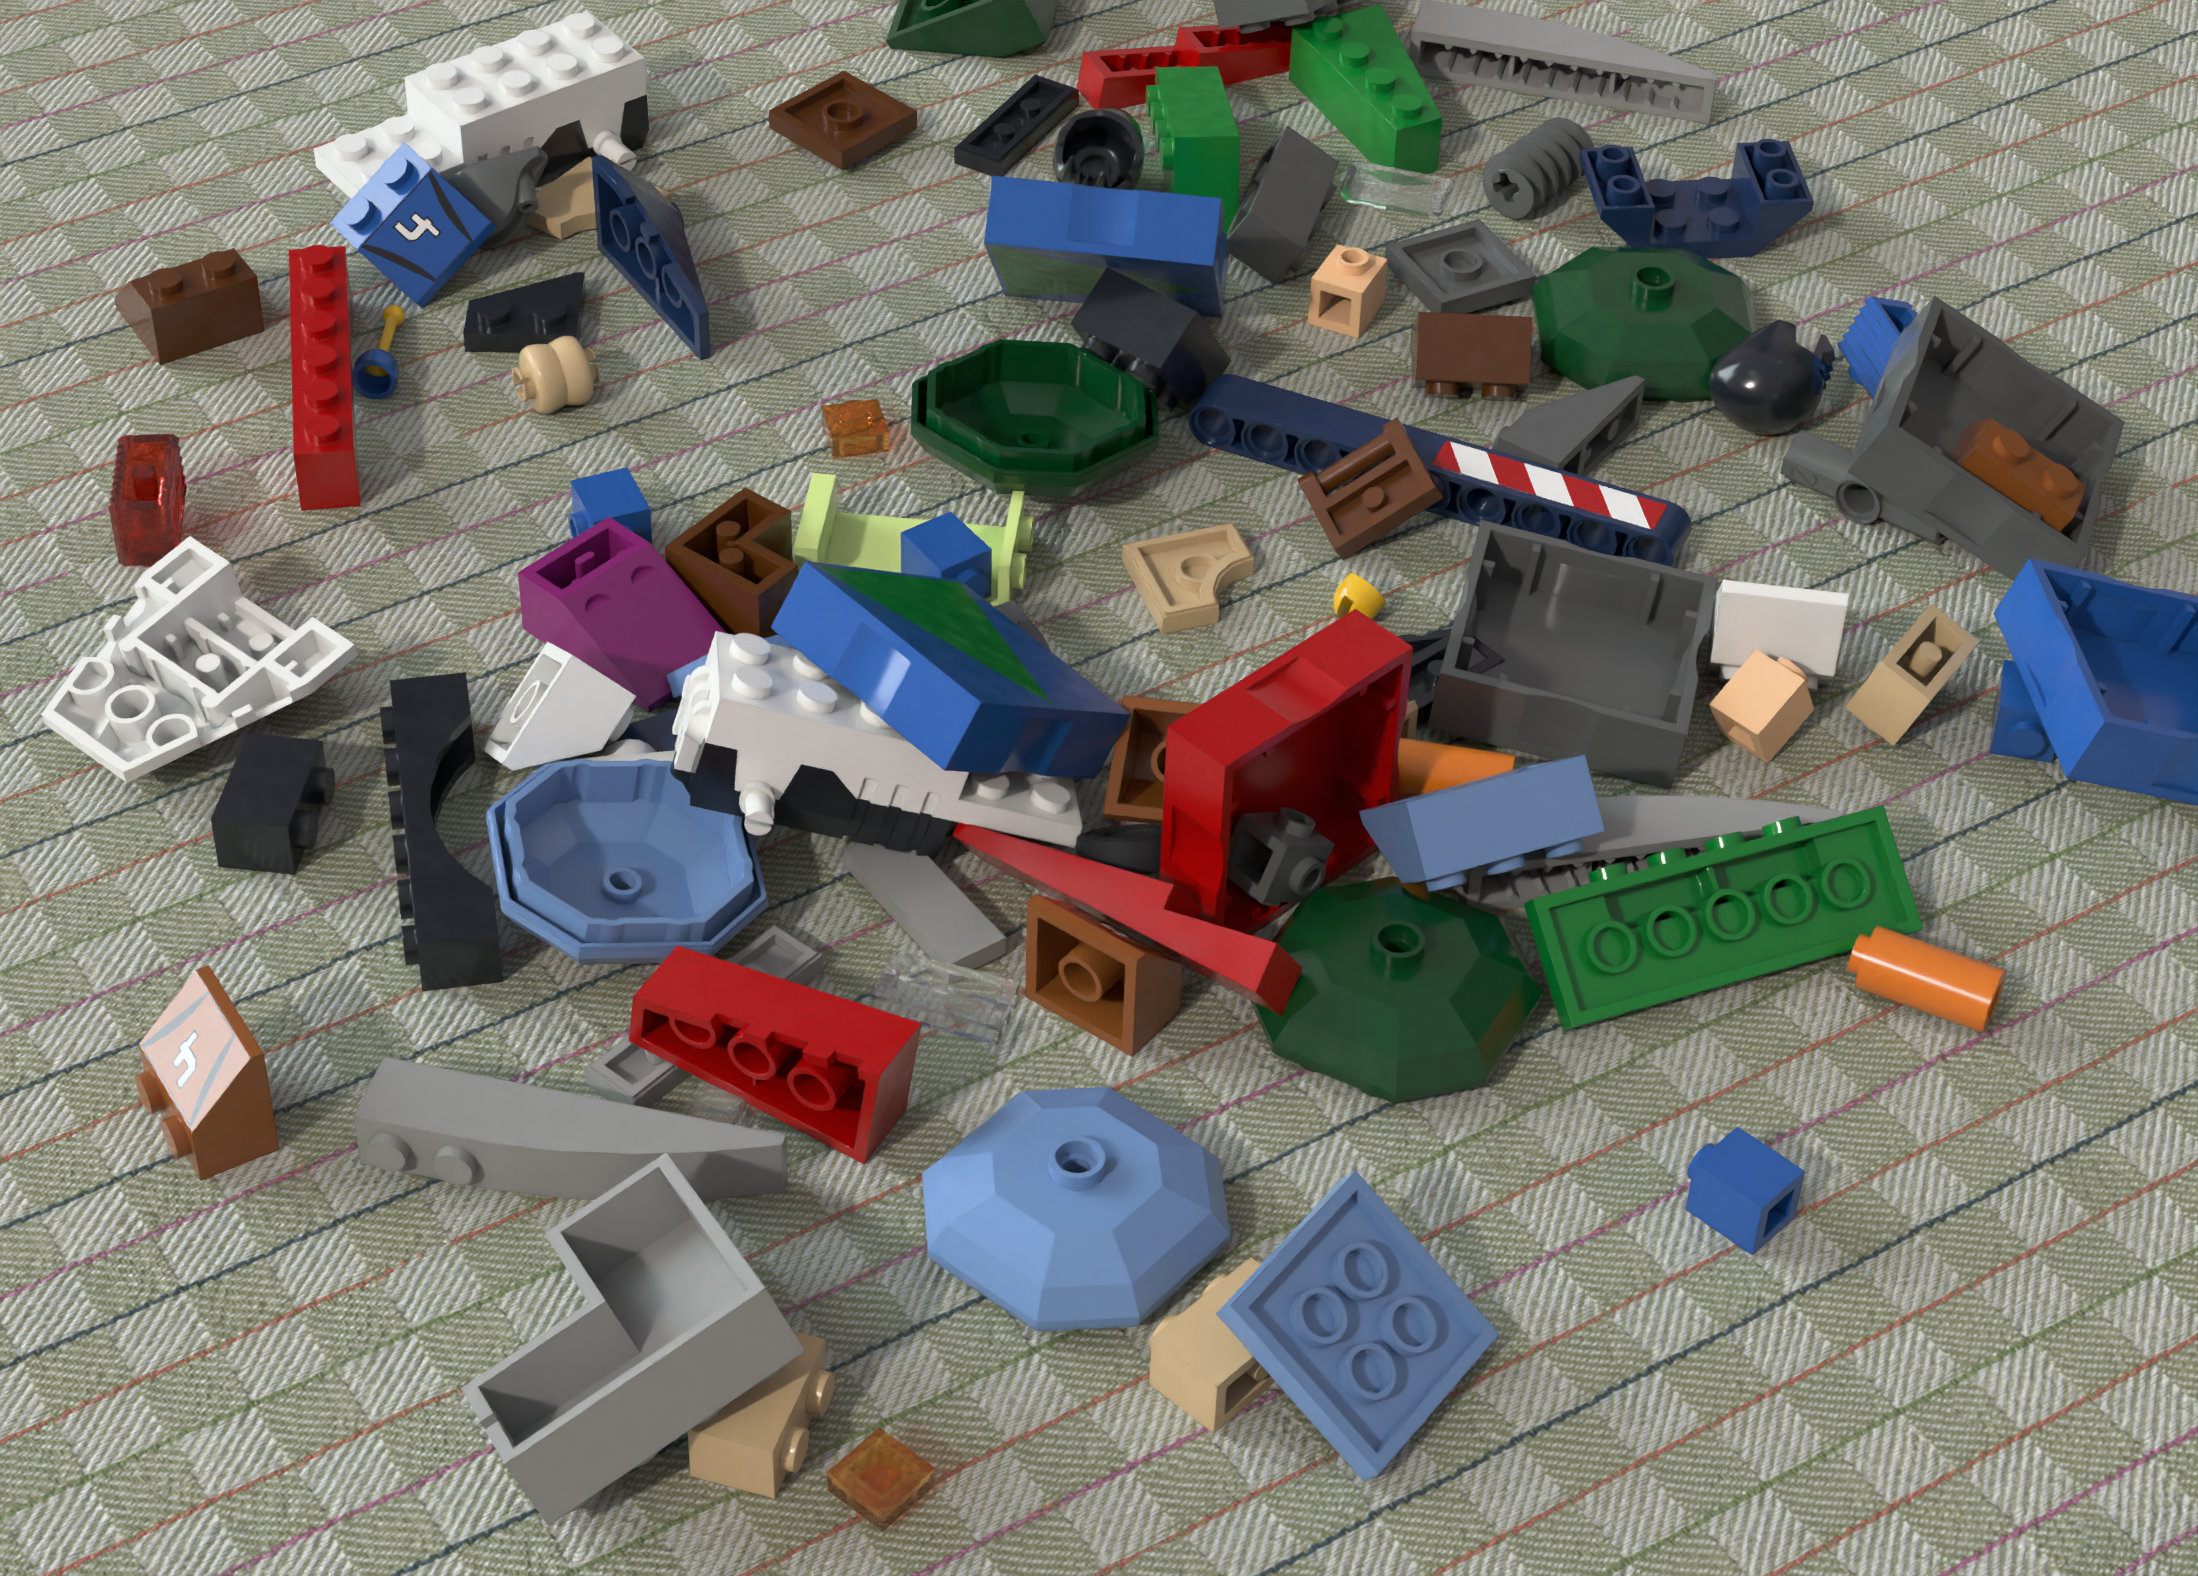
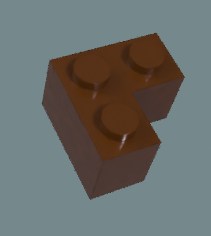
M745 487L666 545V562L727 634L749 633L761 638L778 635L771 626L799 575L798 565L793 562L791 511Z

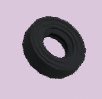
M1162 824L1122 825L1087 831L1077 836L1076 854L1079 857L1136 874L1160 872Z

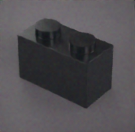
M255 733L246 734L211 817L219 867L295 875L304 850H312L315 846L318 834V815L321 807L329 806L334 796L335 772L333 768L326 767L322 740Z

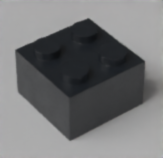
M1108 267L1070 323L1084 341L1081 346L1082 349L1089 351L1093 356L1111 366L1131 374L1135 379L1144 383L1145 389L1156 394L1157 407L1169 413H1172L1177 407L1190 414L1212 381L1218 376L1223 375L1231 362V359L1197 311Z

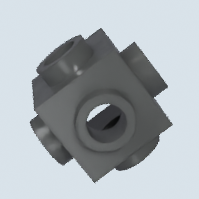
M1281 807L1278 812L1241 813L1229 841L1227 878L1242 888L1249 897L1265 905L1279 906L1281 902L1302 901L1304 897L1311 895L1322 884L1326 874L1325 865L1335 843L1314 829L1316 823L1311 817L1296 809Z

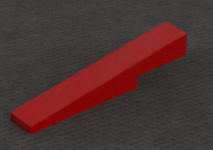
M1284 20L1270 22L1269 28L1241 34L1239 26L1222 29L1219 28V25L1178 27L1174 46L1083 52L1077 89L1093 109L1102 107L1122 109L1146 103V86L1155 85L1156 67L1218 66L1224 86L1288 72L1290 68L1292 27L1297 25L1285 26Z
M957 823L952 836L980 860L1059 901L1076 905L1099 919L1112 923L1121 931L1154 949L1162 950L1171 958L1280 1016L1283 1015L1303 967L1278 943L1197 919L1201 909L1174 884L971 824Z

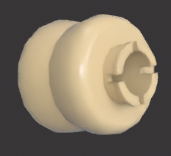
M561 336L548 344L528 345L520 352L519 367L512 368L514 386L522 384V388L516 389V393L522 403L529 400L535 411L542 414L553 413L565 405H583L592 398L593 382H600L599 365L590 366L589 363L597 360L590 347L584 350L581 343L573 336Z

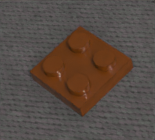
M842 71L770 109L769 128L830 164L844 170L916 130L917 111L848 72Z

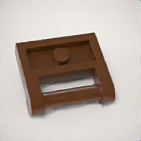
M1398 417L1382 426L1383 433L1323 471L1316 474L1312 470L1298 479V483L1331 545L1342 560H1345L1444 498L1415 448L1412 438ZM1396 452V454L1391 458L1379 464L1372 470L1368 471L1367 473L1352 481L1348 485L1344 486L1332 495H1329V493L1333 492L1337 488L1341 487L1345 483L1349 482L1356 476L1360 475L1364 471L1368 470L1372 466L1376 465L1383 459L1387 458L1388 456Z

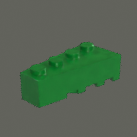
M1377 4L1332 17L1323 16L1312 22L1293 26L1289 80L1392 184L1436 172L1438 168L1442 116L1382 5Z
M1218 66L1156 67L1155 85L1146 86L1147 117H1150L1151 133L1155 134L1156 152H1160V167L1163 170L1166 193L1222 198L1225 218L1223 232L1227 234L1238 209L1240 135Z

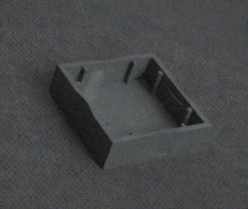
M1934 296L1895 340L1847 472L2014 581L2029 558L2075 568L2085 558L2099 511L2100 484L2103 477L2112 467L2125 422L2060 378L2031 364L2013 351L2001 339ZM1991 417L2006 429L2019 433L2028 445L2052 462L2068 468L2077 480L2086 485L2074 518L2061 532L2040 520L2041 514L2035 510L2032 513L2026 511L1951 461L1963 431L1970 423Z
M1481 520L1457 615L1454 619L1440 671L1427 728L1551 760L1585 755L1588 768L1591 770L1671 790L1688 734L1698 683L1697 664L1708 631L1718 578L1634 557L1602 554L1576 546L1565 540ZM1473 636L1503 657L1505 661L1481 674L1468 672L1467 669L1486 659L1484 655L1473 647L1475 642Z

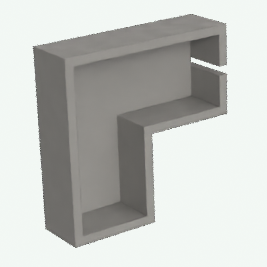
M664 1153L544 1233L589 1303L461 1388L505 1466L548 1526L567 1513L585 1506L596 1493L633 1468L648 1463L665 1446L696 1425L714 1418L724 1406L759 1382L774 1377L787 1363L805 1352L804 1347L766 1287L667 1153Z

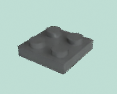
M1480 219L1386 245L1385 258L1388 259L1387 266L1431 312L1466 314L1531 295L1532 286L1535 285L1536 275Z

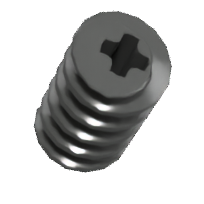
M1556 117L1546 120L1526 136H1522L1514 144L1507 146L1502 152L1494 155L1486 163L1483 171V187L1487 199L1493 208L1505 217L1511 219L1523 218L1531 210L1538 208L1544 201H1548L1556 193L1561 192L1568 185L1574 183L1580 176H1584L1585 173L1579 155L1580 149L1595 148L1590 136L1580 125L1570 119Z

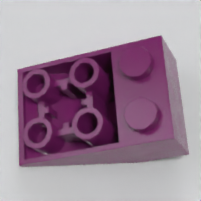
M607 517L518 572L523 629L543 643L549 642L572 654L634 694L636 697L633 703L648 713L673 697L667 674L707 655L716 631L726 633L653 545L610 517Z

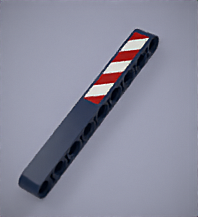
M1223 374L1215 378L1193 407L1188 417L1189 428L1201 443L1215 449L1303 475L1312 470L1316 474L1323 471L1383 433L1382 426L1391 421L1233 374ZM1403 424L1444 497L1424 509V511L1478 527L1481 520L1565 540L1594 552L1612 556L1634 557L1670 567L1675 563L1691 533L1692 524L1687 512L1679 505L1670 501ZM1396 452L1393 453V454H1391V455L1388 456L1387 458L1383 459L1382 461H1380V462L1377 463L1376 465L1372 466L1371 468H1369L1368 470L1364 471L1363 473H1361L1360 475L1356 476L1355 478H1353L1352 480H1350L1349 482L1345 483V484L1342 485V486L1344 487V486L1348 485V484L1351 483L1352 481L1356 480V479L1359 478L1360 476H1362V475H1364L1365 473H1367L1368 471L1372 470L1373 468H1375V467L1378 466L1379 464L1383 463V462L1386 461L1387 459H1389V458H1391L1392 456H1394V455L1396 454Z

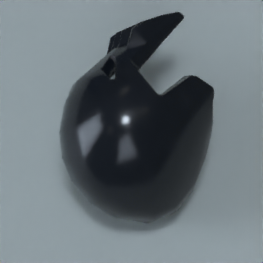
M1116 107L1097 108L1069 118L1058 134L1053 156V171L1057 181L1100 188L1134 190L1142 174L1145 159V146L1140 125L1132 115Z
M1776 320L1735 343L1717 359L1708 380L1711 398L1726 419L1741 429L1760 435H1776L1788 432L1810 417L1818 407L1822 398V392L1827 387L1826 381L1831 379L1830 372L1833 371L1832 361L1835 360V353L1826 335H1820L1817 347L1813 353L1796 342V325L1783 320Z

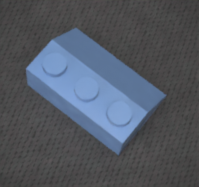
M1585 755L1533 764L1359 811L1363 826L1401 883L1426 881L1428 892L1466 883L1464 870L1484 864L1487 875L1524 867L1526 863L1523 854L1544 848L1546 859L1582 851L1585 849L1582 837L1605 831Z

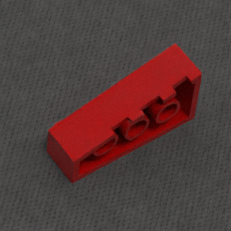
M677 945L633 996L628 1041L865 1165L906 1111L922 1023Z

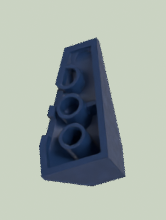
M603 155L591 157L598 250L700 360L710 358L709 312L685 235L684 221L680 209L674 202H669L654 185Z

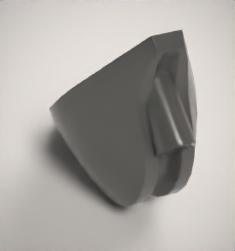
M538 146L477 162L458 171L447 179L455 189L497 227L479 246L480 249H496L512 241L523 230L530 214L538 209L539 204L535 188L548 161L547 153Z

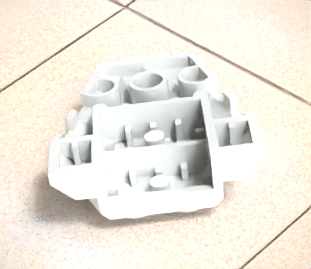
M189 536L142 574L134 585L138 597L135 604L124 619L113 614L103 628L108 639L104 647L96 657H82L41 716L46 726L128 783L312 694L358 656L355 644L314 617L310 618L295 631L245 598L241 593L231 563Z

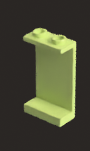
M813 473L794 543V563L798 565L799 573L805 561L901 573V532L929 520L837 512L836 475ZM1025 491L1012 492L1006 527L964 523L992 549L991 596L985 598L992 606L1011 601L1014 589L1024 590L1027 554L1021 553V551H1032L1034 537V516H1024Z

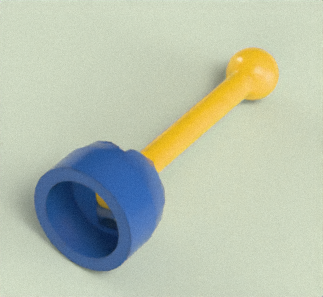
M389 305L384 309L382 317L385 326L378 349H369L362 353L355 361L352 370L353 387L359 394L369 399H383L390 396L398 382V363L389 353L395 329L405 319V313L398 305Z

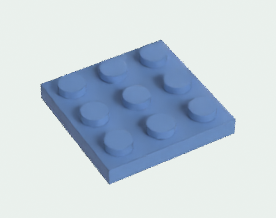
M1357 1171L1342 1178L1216 1313L1363 1481L1375 1477L1382 1472L1499 1335L1498 1331Z

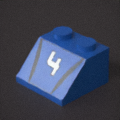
M405 142L382 164L380 169L330 222L363 256L421 308L434 297L497 228Z

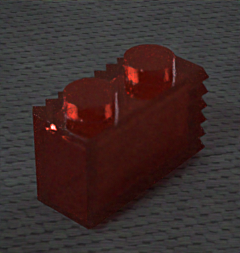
M174 434L124 435L118 439L116 468H114L115 475L113 476L112 490L110 491V506H108L118 563L123 566L152 567L177 547L181 540L187 488L185 475L183 474L182 456H180L181 447L178 446L179 438Z

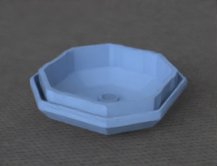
M575 759L545 763L493 804L486 813L502 913L516 925L581 965L663 963L677 945L713 956L767 908L768 898L753 834L746 830L744 826L745 818L690 806V795L681 781L675 779L670 772L672 761H657L653 759L592 761L588 759Z
M1109 1087L1021 1091L922 1173L928 1257L1035 1331L1138 1327L1230 1242L1231 1234L1220 1159Z

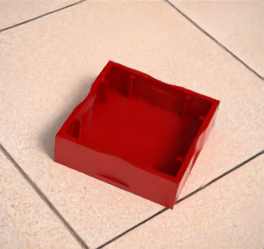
M1357 609L1347 613L1167 726L1159 880L1174 884L1201 909L1197 919L1254 935L1279 918L1289 907L1297 902H1281L1279 906L1262 904L1249 897L1242 888L1227 878L1229 841L1241 813L1278 812L1281 807H1288L1311 817L1316 823L1314 829L1335 843L1325 865V878L1319 887L1331 883L1379 850L1363 826L1359 811L1397 801L1400 777L1398 748L1406 718L1413 646Z

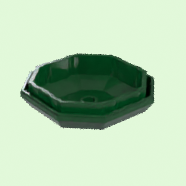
M1591 247L1546 275L1532 286L1531 290L1542 362L1552 367L1553 371L1587 390L1637 375L1645 379L1642 401L1689 403L1704 402L1711 398L1708 380L1717 359L1735 343L1759 329L1751 291L1743 280L1734 273L1687 248Z
M999 339L993 343L984 344L977 350L957 359L941 363L936 368L928 371V375L914 380V383H912L910 430L912 437L925 452L997 494L1012 495L1013 491H1025L1024 495L1071 498L1142 463L1159 448L1160 438L1156 394L1145 389L1144 383L1135 379L1131 374L1111 366L1093 356L1089 351L1071 343Z
M1390 876L1319 889L1312 892L1311 895L1304 897L1272 939V942L1278 943L1303 967L1283 1015L1280 1016L1251 1000L1250 1002L1275 1055L1295 1062L1306 1070L1324 1074L1358 1088L1369 1096L1382 1098L1395 1104L1485 1086L1542 1001L1543 990L1511 928L1498 916L1434 891L1428 892V889L1416 884H1402L1398 877Z

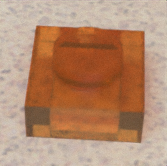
M878 399L865 401L849 400L841 404L821 406L822 426L833 459L890 451L889 430Z
M879 1427L827 1471L828 1491L883 1532L935 1487V1467Z

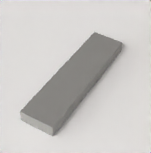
M775 924L726 960L804 986L823 972V955ZM629 1035L585 1068L586 1085L606 1099L646 1108L652 1106L691 1075L687 1071L629 1042Z

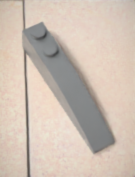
M1423 0L1411 33L1409 57L1419 75L1423 77L1709 124L1711 120L1717 74L1618 38L1525 15L1433 0Z
M1667 795L1598 797L1596 799L1605 831L1582 837L1584 850L1546 859L1544 848L1523 854L1526 866L1493 875H1487L1485 864L1466 869L1464 872L1467 882L1453 887L1459 902L1485 912L1524 907V903L1534 898L1590 884L1587 874L1607 866L1625 862L1628 873L1649 868L1646 861L1647 857L1670 849L1684 847L1686 856L1691 857L1707 852L1704 842L1726 834L1742 831L1744 840L1747 842L1764 837L1761 827L1786 818L1799 816L1802 826L1842 815L1837 809L1740 798Z
M383 1057L354 1114L360 1164L378 1167L390 1172L399 1171L444 1180L454 1185H469L495 1191L563 1199L595 1200L664 1153L669 1155L701 1200L783 1193L788 1184L787 1142L785 1134L389 1057Z

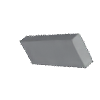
M874 842L873 846L856 843L843 849L844 866L951 980L1006 954L1007 937L929 856H917L916 851L905 849L904 853L885 849V844Z

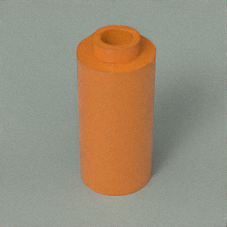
M1400 738L1398 748L1400 777L1397 801L1514 770L1516 755Z
M1876 926L1871 937L1864 934L1858 936L1847 967V971L1857 974L1855 988L1982 1033L1986 1031L1992 1019L2006 977V970L1881 926Z

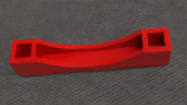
M312 245L304 249L289 250L293 456L301 511L361 506L351 358L353 313L346 247Z

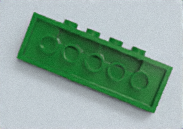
M1884 805L1802 826L1799 816L1786 818L1761 827L1764 837L1747 842L1744 840L1742 831L1726 834L1704 842L1707 852L1691 857L1686 856L1684 847L1670 849L1647 857L1646 861L1649 868L1628 873L1625 862L1614 864L1588 873L1587 876L1590 884L1534 898L1524 903L1562 1031L1852 951L1858 936L1864 934L1871 937L1876 926H1881L1904 935H1910L1923 930Z

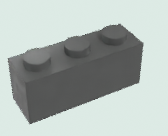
M1287 126L1258 160L1227 232L1229 253L1273 284L1277 282L1288 268L1296 272L1306 261L1313 249V245L1308 241L1322 225L1325 215L1321 211L1331 200L1337 189V186L1331 182L1339 161Z

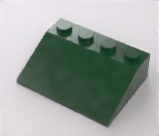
M900 0L886 42L890 49L993 57H1004L1018 51L1029 53L1047 41L1059 0Z

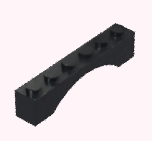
M466 672L390 680L392 706L380 707L384 745L396 744V748L384 749L388 787L400 786L401 790L388 792L392 830L405 829V834L392 835L396 873H409L410 879L397 880L401 920L414 918L415 924L401 926L406 966L419 965L422 992L503 982L493 888L470 874L449 853L435 829L444 800L456 781L476 761Z

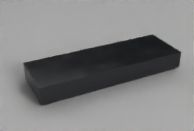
M1034 75L954 148V163L989 176H1003L1079 106V90Z

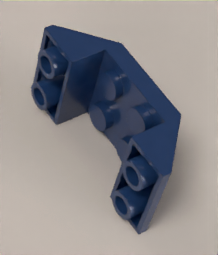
M1762 139L1757 142L1737 143L1731 179L1704 177L1699 180L1680 181L1652 179L1645 182L1633 147L1605 145L1600 148L1580 149L1579 159L1600 219L1631 247L1687 248L1706 259L1753 257L1813 209L1814 200L1789 141Z

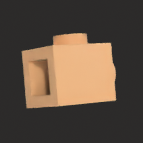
M1337 244L1311 278L1308 324L1359 338L1384 304L1388 259L1369 254L1360 248L1345 247Z
M1756 649L1709 704L1719 733L1768 764L1814 710L1807 687L1808 678L1791 661L1785 658H1779L1777 661H1774Z

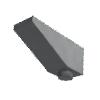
M1634 375L1530 408L1510 427L1505 426L1500 430L1495 438L1492 450L1586 477L1639 425L1645 379Z

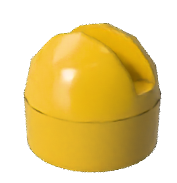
M1349 573L1338 586L1333 597V609L1340 618L1357 609L1370 619H1374L1386 605L1384 597L1370 583L1354 573Z

